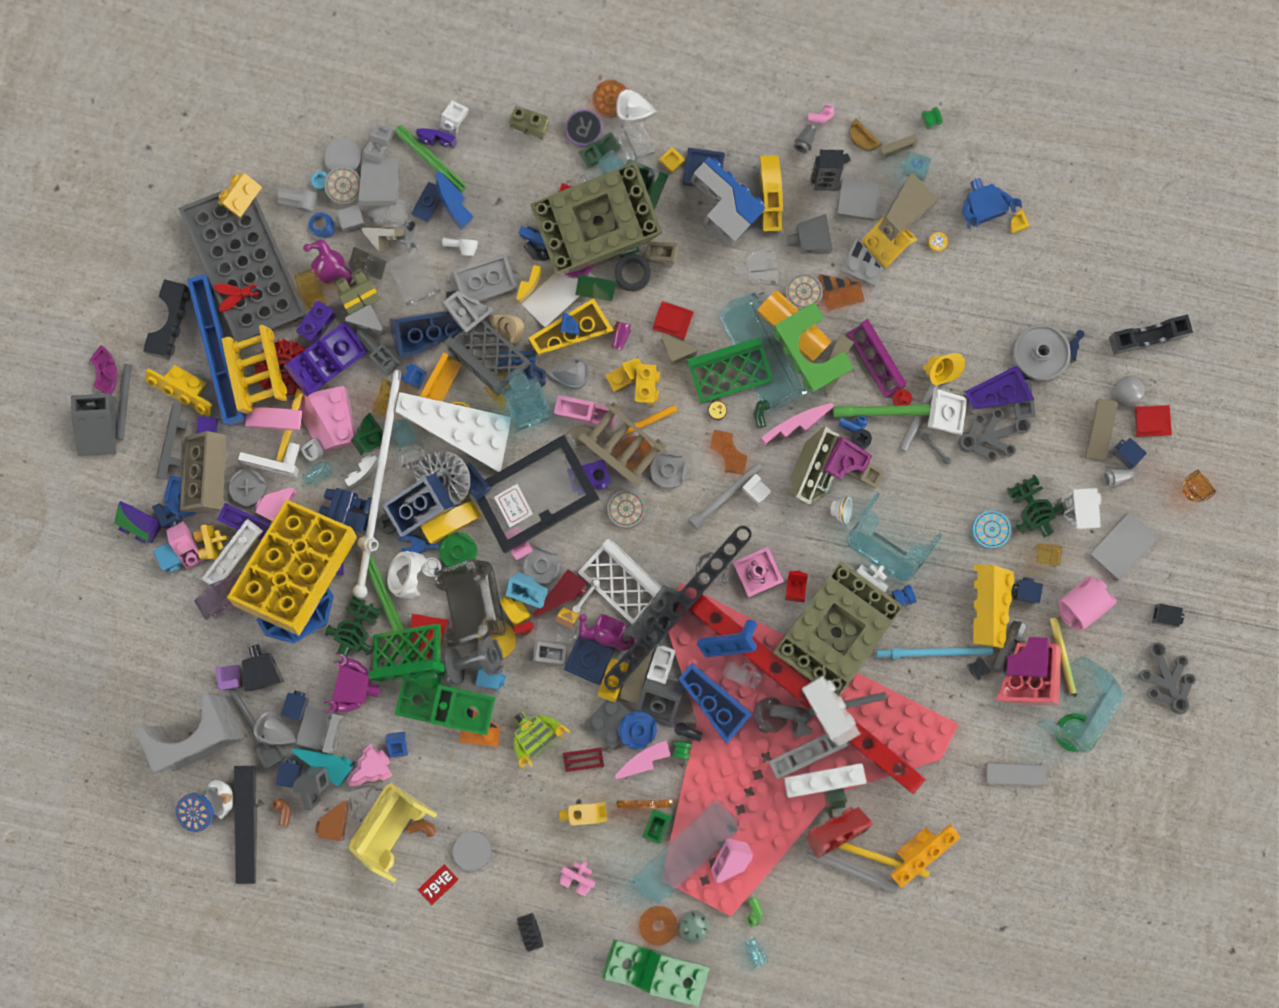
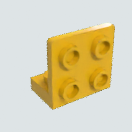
M882 218L866 234L861 242L887 268L917 238L906 229L894 240L890 241L878 229L883 220Z

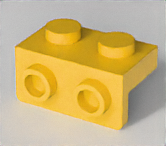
M245 173L233 175L229 181L231 184L219 194L220 199L217 202L219 205L225 206L237 217L242 216L262 188Z
M637 365L635 402L646 403L650 407H654V401L658 402L659 390H655V385L659 383L660 371H656V365Z

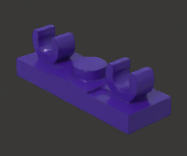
M226 503L217 518V521L237 530L249 519L263 531L258 538L259 540L263 539L271 525Z

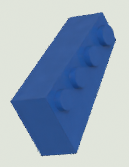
M694 662L679 677V680L727 744L752 715V711Z

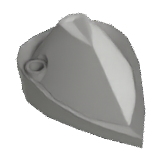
M572 358L553 367L546 373L567 387L579 389L585 386L588 380L589 369L584 359Z
M265 712L256 721L254 735L260 743L267 745L296 743L292 732L277 714Z

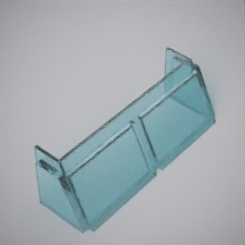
M754 292L734 299L719 312L721 315L720 320L733 345L761 337L773 381L755 386V389L761 401L767 400L769 402L770 408L768 410L772 412L801 398L807 392L805 387L802 388L788 358L783 352L780 342L775 339L772 326L756 312L761 306L758 299L765 293L757 294ZM760 349L752 351L748 359L759 363L762 358ZM749 352L742 355L747 357ZM747 360L744 367L748 374L753 375L757 365ZM762 361L760 364L763 367H765L764 361ZM759 367L754 377L764 380L768 378V374L765 369Z
M717 797L700 816L638 873L636 872L629 880V883L651 903L655 900L660 904L724 844L726 839H730L740 829V826L737 824L739 820Z

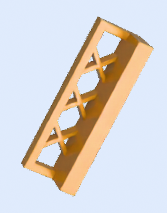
M443 352L420 397L443 402L463 364L450 358L448 354Z

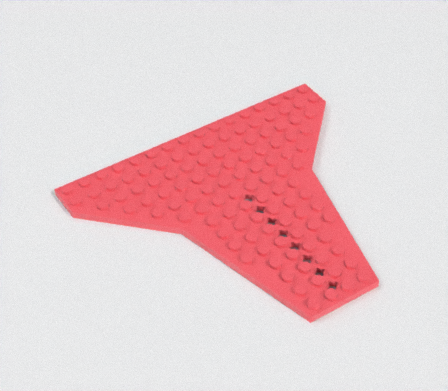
M680 583L677 590L681 591L686 585ZM688 588L685 595L687 598L693 599L696 597L697 592L693 588ZM702 594L741 627H744L746 621L751 619ZM681 603L678 604L675 613L679 614L684 610V606ZM688 610L668 632L673 649L676 651L675 655L681 674L694 662L751 710L752 715L726 744L688 692L697 720L695 730L703 734L699 742L692 741V749L689 754L690 760H688L661 880L732 916L834 795L863 785L859 784L788 798L784 777L863 763L866 783L888 777L889 775L848 742V746L777 779L769 761L767 760L764 763L761 754H766L768 751L772 759L827 733L817 715L812 716L809 722L806 723V726L813 729L812 734L803 735L800 738L793 737L791 730L792 719L770 716L771 711L767 706L781 704L802 707L807 710L808 708L741 653L705 657L697 645L699 638L720 635ZM714 613L710 616V621L717 624L721 621V617L719 614ZM755 621L757 627L753 637L770 651L774 652L785 635ZM772 663L770 669L772 673L778 674L781 671V666L778 663ZM794 669L798 674H800V675H801L804 679H806L809 683H813L811 680H809V679H808L807 677H805L803 674H801V673L798 672L796 669ZM859 673L855 674L840 695L843 701L886 692L887 700L845 709L855 721L912 768L942 759L958 726L957 723ZM802 689V690H801V696H802L804 699H808L807 696L805 695L803 689ZM865 738L862 741V746L865 749H870L872 741L869 738ZM897 763L893 766L895 774L903 771L901 764ZM758 769L762 770V779L758 778L755 780L752 772L758 771ZM752 787L754 795H750L748 798L745 797L746 793L743 790ZM743 804V809L746 810L745 813L737 815L735 806ZM735 822L736 831L727 832L726 824ZM723 839H731L747 843L753 855L745 871L721 883L716 882L708 860L714 857L717 858L720 852L717 842H722ZM708 875L710 883L704 886L701 885L700 876Z

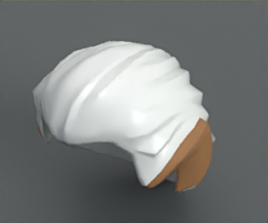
M219 780L211 781L206 790L205 797L211 803L214 814L223 819L232 809L234 793L232 788L226 783Z

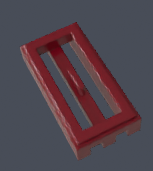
M602 747L563 753L565 772L604 767ZM593 752H598L599 756L568 760V756ZM592 760L600 761L599 764L569 768V764Z

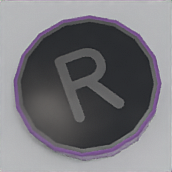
M582 109L575 111L569 116L566 121L565 130L571 143L578 147H586L600 139L603 126L601 119L596 113Z

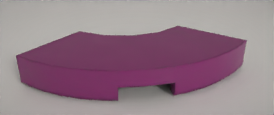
M100 345L90 358L97 371L93 386L104 394L109 393L112 395L117 383V367L110 352Z

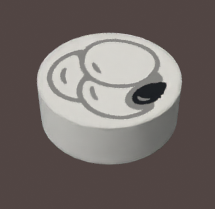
M427 558L428 562L422 565V571L428 577H436L441 572V563L436 558Z

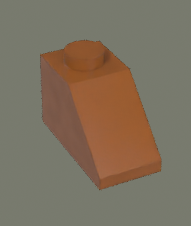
M342 801L322 816L320 821H317L315 832L318 833L317 838L344 840L350 801Z

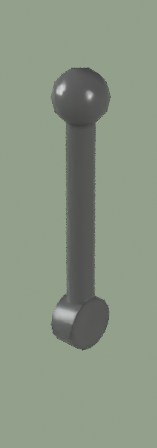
M923 433L921 439L929 443L943 458L945 464H950L951 459L946 457L929 439L927 433Z

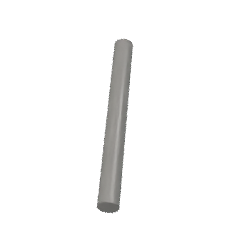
M931 383L921 404H930L933 390H936L939 385ZM915 416L900 446V450L907 452L924 416Z

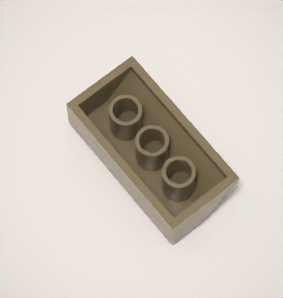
M205 431L185 437L181 512H215L222 510L227 435Z

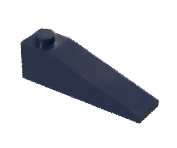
M448 311L389 318L392 339L399 357L420 354L424 350L463 331Z

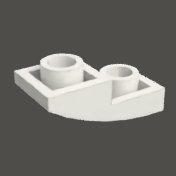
M376 455L364 457L361 460L362 462L358 464L362 471L359 472L357 470L348 475L349 478L345 479L349 488L352 489L359 485L374 471L379 460Z

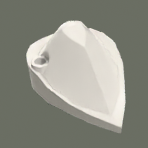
M632 90L621 92L616 102L617 116L623 121H635L657 112L641 95Z

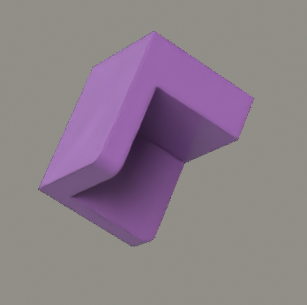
M239 665L216 667L219 690L224 691L242 687Z

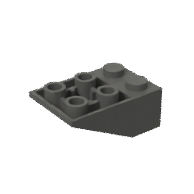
M109 393L71 396V416L78 456L117 454L115 397Z

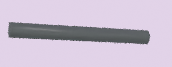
M124 364L116 431V439L120 440L124 439L131 364Z
M886 692L846 700L843 701L846 705L844 708L847 709L887 700ZM813 708L808 709L810 717L817 715Z

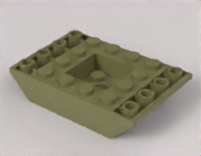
M636 162L530 204L556 275L578 271L644 245L663 233ZM596 217H603L604 222L601 226L594 225Z
M840 561L773 653L812 682L821 677H824L827 681L831 680L836 688L834 692L839 697L904 606ZM831 629H839L841 637L834 638L831 635Z

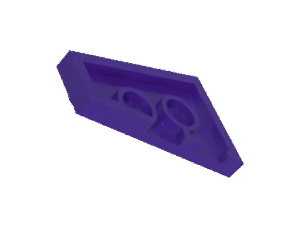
M1017 365L965 391L974 410L1034 400Z

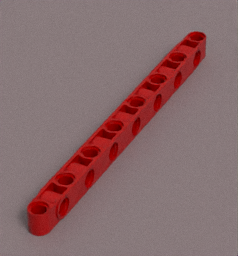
M703 595L689 608L694 615L720 636L738 634L743 630V627ZM714 613L719 614L721 617V621L717 624L710 621V616ZM752 636L753 641L757 645L755 652L741 654L808 709L813 708L809 700L801 696V690L811 683ZM772 663H778L781 666L780 673H772L770 669ZM855 721V726L860 734L848 742L914 795L926 779ZM865 738H869L872 741L870 749H865L862 746V741ZM897 763L901 764L903 768L902 773L898 775L893 772V766Z

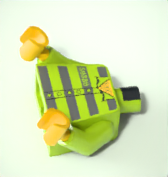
M521 711L513 718L520 726L514 732L515 736L513 738L514 752L519 760V766L523 771H525L524 765L527 763L532 767L533 764L530 760L556 738L560 737L564 740L565 738L562 737V733L564 731L570 733V730L562 726L555 718L542 714L539 716L534 715L528 719L523 711Z

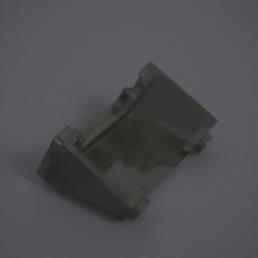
M470 559L434 572L435 586L441 591L446 592L453 626L447 629L445 634L448 647L479 642L481 638L492 636L491 639L505 635L506 627L495 572L490 562Z

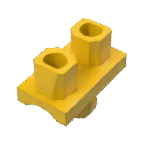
M202 525L200 530L193 533L196 542L204 541L205 548L198 550L199 558L216 560L220 555V550L224 549L222 542L227 541V536H221L220 530L215 531L213 525Z

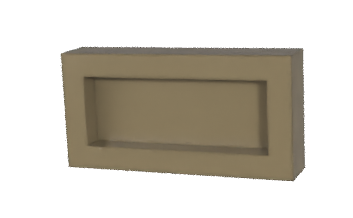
M914 134L880 147L878 152L880 159L882 160L916 147L918 139Z

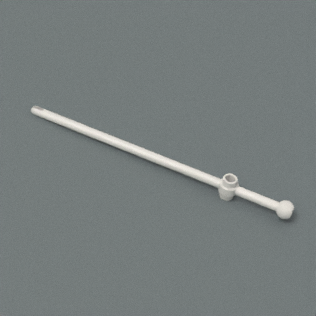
M395 370L393 373L366 536L358 540V547L363 550L358 583L353 587L352 593L355 597L364 598L368 593L365 582L370 553L377 550L379 546L378 541L373 538L401 378L400 370Z

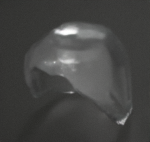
M707 552L700 556L696 563V573L714 554L713 552ZM714 559L711 562V566L714 569H720L722 561ZM728 566L706 589L707 591H719L726 586L729 578ZM702 573L699 575L698 580L701 584H707L710 578L707 574Z

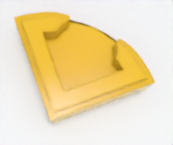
M1023 209L1018 211L1011 220V234L1030 227Z

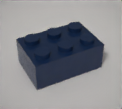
M436 473L423 477L382 504L401 538L413 534L421 529V526L455 507Z

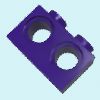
M317 300L296 329V332L299 336L314 344L320 340L337 315L333 310Z
M604 459L582 465L592 486L597 491L608 488L607 485L611 484ZM568 469L567 472L574 494L578 493V496L585 495L582 486L575 484L577 479L572 469ZM598 471L604 474V478L600 481L593 478L594 474Z

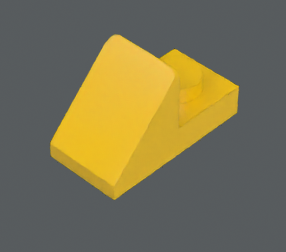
M639 358L623 362L621 367L605 375L614 393L636 382L637 365L642 364Z

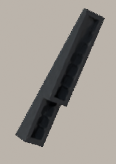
M234 766L235 884H256L257 766Z

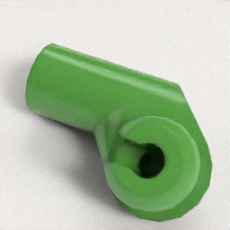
M756 896L747 900L752 909L746 919V923L750 927L757 926L763 916V910Z

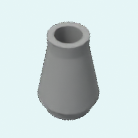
M1131 468L1108 469L1103 473L1105 485L1112 488L1134 479V472Z

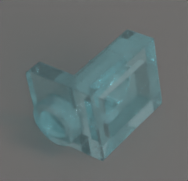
M398 419L393 422L391 434L401 450L418 442L405 419Z

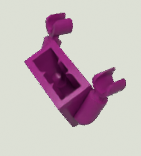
M336 653L341 659L339 662L333 661L334 664L340 666L332 701L324 702L330 705V709L323 711L326 713L333 711L350 712L360 708L362 703H366L368 696L378 698L381 687L371 684L368 670L359 661L345 657L341 653Z

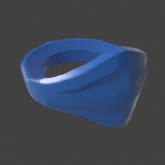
M318 212L310 218L309 228L315 236L327 238L334 235L335 224L330 215ZM318 217H324L327 223L322 230H316L313 227V223Z

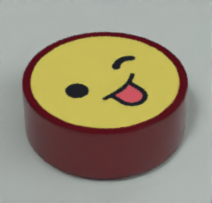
M714 401L709 405L708 414L713 420H722L727 414V407L721 401Z

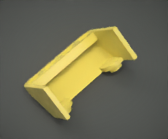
M390 783L385 786L351 839L349 849L371 871L395 882L396 878L388 871L394 864V855L390 852L410 819L418 821L424 817L425 813L436 817L437 814L417 798Z

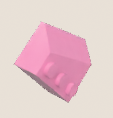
M345 386L316 391L308 397L303 395L299 410L302 411L301 419L312 438L318 439L323 452L354 446L351 439L356 431L349 394Z

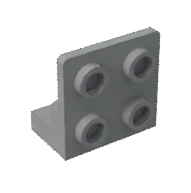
M306 707L296 744L322 750V752L334 753L344 715L332 712L326 713L320 709Z

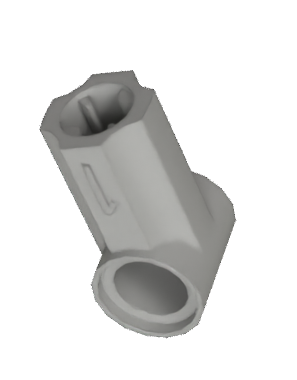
M280 188L277 203L278 205L297 208L303 212L313 213L317 193L305 189L296 191Z

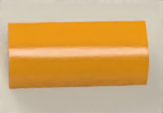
M775 290L756 312L774 327L777 323L800 310L778 290ZM815 325L800 336L798 343L799 351L812 363L832 340Z

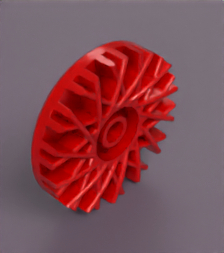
M277 339L274 345L281 377L287 389L286 396L296 394V390L301 388L286 369H281L285 364L305 351V348L296 341H286L285 339L280 341ZM266 360L254 364L255 375L268 370ZM270 378L259 381L265 390L272 388Z

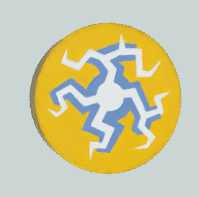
M941 232L933 233L928 240L929 248L935 252L943 251L948 244L946 235Z

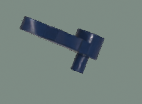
M1078 330L1075 334L1076 338L1070 342V356H1072L1073 361H1076L1077 352L1080 347L1078 343L1084 336L1082 330Z

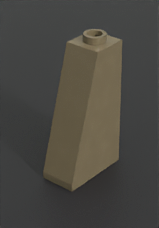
M912 173L901 186L878 229L892 241L930 211L939 199Z

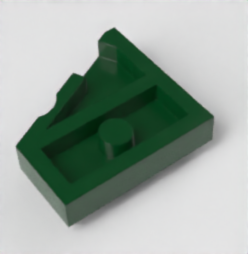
M368 413L363 418L351 439V442L361 456L381 448L383 430L371 413Z

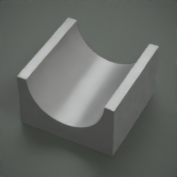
M207 694L200 697L203 709L201 722L197 730L182 742L171 738L165 732L163 726L141 725L134 729L153 773L174 772L244 739L226 696Z

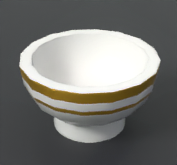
M849 496L833 501L831 505V515L844 524L849 523L852 515V499Z

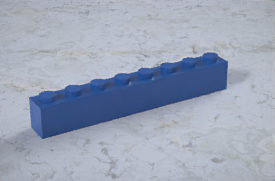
M206 274L189 278L187 281L223 423L228 427L243 424L246 421L245 413L237 411L222 344L225 333L214 290Z

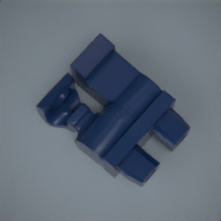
M337 487L336 490L326 489L324 498L332 502L330 508L321 505L318 513L365 535L369 517L354 513L352 510L355 507L359 508L369 516L372 497L363 500L358 498V494L351 491L342 490Z

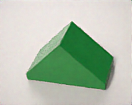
M653 808L642 837L661 844L672 816Z

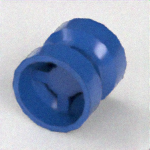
M911 585L904 586L902 590L896 589L891 591L893 599L903 606L908 603L913 604L917 602Z

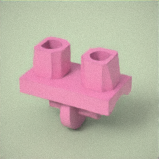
M584 861L582 865L577 862L573 865V868L579 870V872L564 866L559 883L569 888L572 880L575 879L580 882L576 892L585 896L590 888H593L595 881L582 875V873L590 876L592 870L586 868L588 862Z

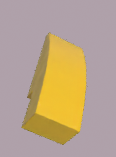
M472 500L421 526V529L429 543L433 545L446 536L480 519L482 515Z

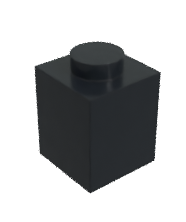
M1162 603L1155 604L1152 624L1171 628L1180 627L1184 621L1183 608Z

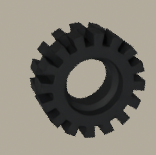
M533 913L518 917L517 924L526 951L530 952L542 948L541 932Z

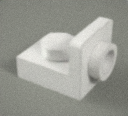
M452 100L441 115L440 127L448 132L457 134L459 125L468 114L469 108Z

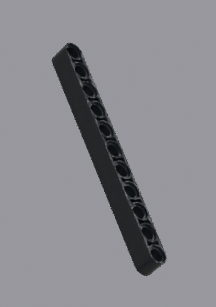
M742 525L734 530L604 678L606 688L616 690L621 687L744 548L752 535L751 530L747 526ZM738 531H747L748 538L740 540L737 537ZM728 544L735 547V553L732 555H728L724 551V547ZM714 559L722 561L720 569H714L711 566V562ZM705 573L709 576L710 580L707 584L699 582L698 577L700 574ZM688 588L696 590L697 595L695 598L689 599L686 597L685 592ZM677 602L684 606V610L679 614L672 610V606ZM667 617L670 619L671 624L668 628L660 626L661 618ZM649 632L657 634L658 639L656 642L650 643L647 641L646 637ZM638 646L643 647L645 651L644 655L640 658H637L633 653L634 649ZM629 661L632 667L629 672L621 670L622 662ZM610 676L618 678L619 682L616 687L609 686L608 678Z

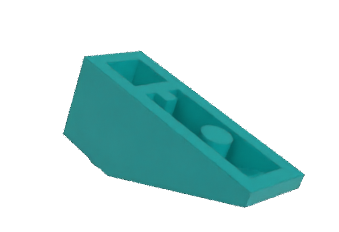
M293 748L291 751L311 767H326L329 781L337 787L344 783L350 772L355 768L351 765L353 761L345 755L341 757L299 748Z

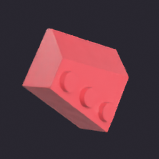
M1017 643L1014 654L1022 651L1027 643ZM1049 644L1047 678L1006 675L996 701L1020 705L1059 706L1061 647L1058 644Z

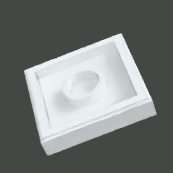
M938 389L933 390L928 427L957 436L962 435L968 398Z

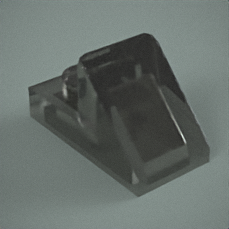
M353 247L348 266L353 272L360 269L364 274L376 279H382L387 261Z

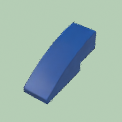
M438 171L435 175V181L440 199L454 223L462 230L472 221L474 216L462 205L466 197Z

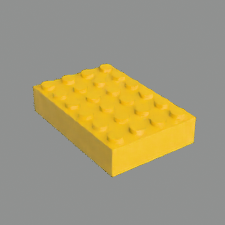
M286 499L227 598L233 606L300 636L357 536L351 527Z

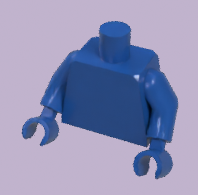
M977 178L970 182L973 191L968 193L964 200L962 215L967 222V228L970 229L971 224L973 227H978L979 224L1007 214L1009 207L1015 213V207L1018 206L1022 209V202L1019 198H1013L999 187H995L994 184L984 187L981 178Z

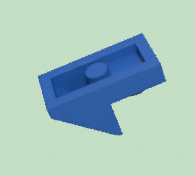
M521 226L518 232L520 238L546 248L540 231L537 233V230L530 226H527V228Z

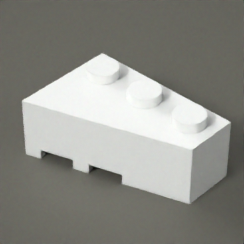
M1097 488L1072 490L1062 497L1063 516L1068 521H1071L1072 525H1076L1077 529L1101 527L1099 514L1101 495L1098 493Z
M821 677L804 687L803 691L830 739L841 746L858 736L860 732L856 728V723L851 714H848L844 707L846 705L840 696L837 697L835 694L836 688L832 681H827L824 677Z

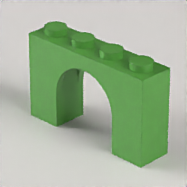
M815 302L773 327L775 339L778 342H782L784 354L787 358L790 357L794 363L792 365L793 369L797 374H801L804 379L802 383L807 391L810 390L812 394L854 369L845 352L820 364L811 363L801 355L798 346L800 336L824 320Z

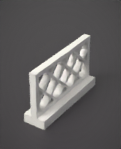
M607 539L578 571L591 586L593 580H598L600 583V579H610L611 590L603 591L600 588V584L595 589L631 624L636 621L649 604L641 603V592H649L655 597L662 588L612 539ZM603 551L609 554L610 563L599 564V555ZM613 565H620L623 568V577H613ZM589 566H596L597 577L590 578L584 571ZM599 566H610V577H600ZM634 578L637 581L638 590H627V579ZM613 579H624V590H614ZM624 592L625 604H617L614 601V593ZM627 592H638V603L628 604ZM628 606H638L639 614L634 619L628 614Z

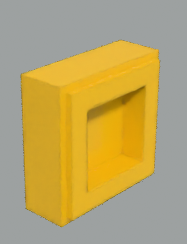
M671 147L659 159V162L673 174L685 162V159Z

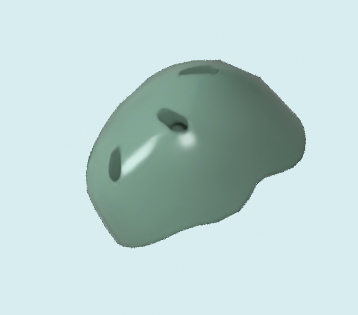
M698 911L685 913L678 925L681 938L691 944L703 941L709 932L708 918Z

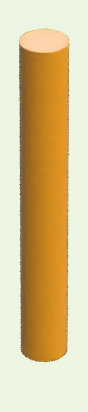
M672 405L634 424L641 429L678 411L676 406ZM630 427L625 432V435H628L634 432L635 430L632 427Z

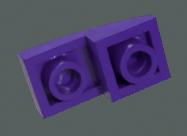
M428 128L416 130L418 140L425 145L431 144L434 146L437 140H439L438 143L446 148L450 146L454 149L457 144L456 137L449 133Z

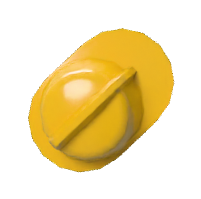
M959 353L933 355L922 368L926 371L932 384L940 385L953 381L962 374L965 368V358Z

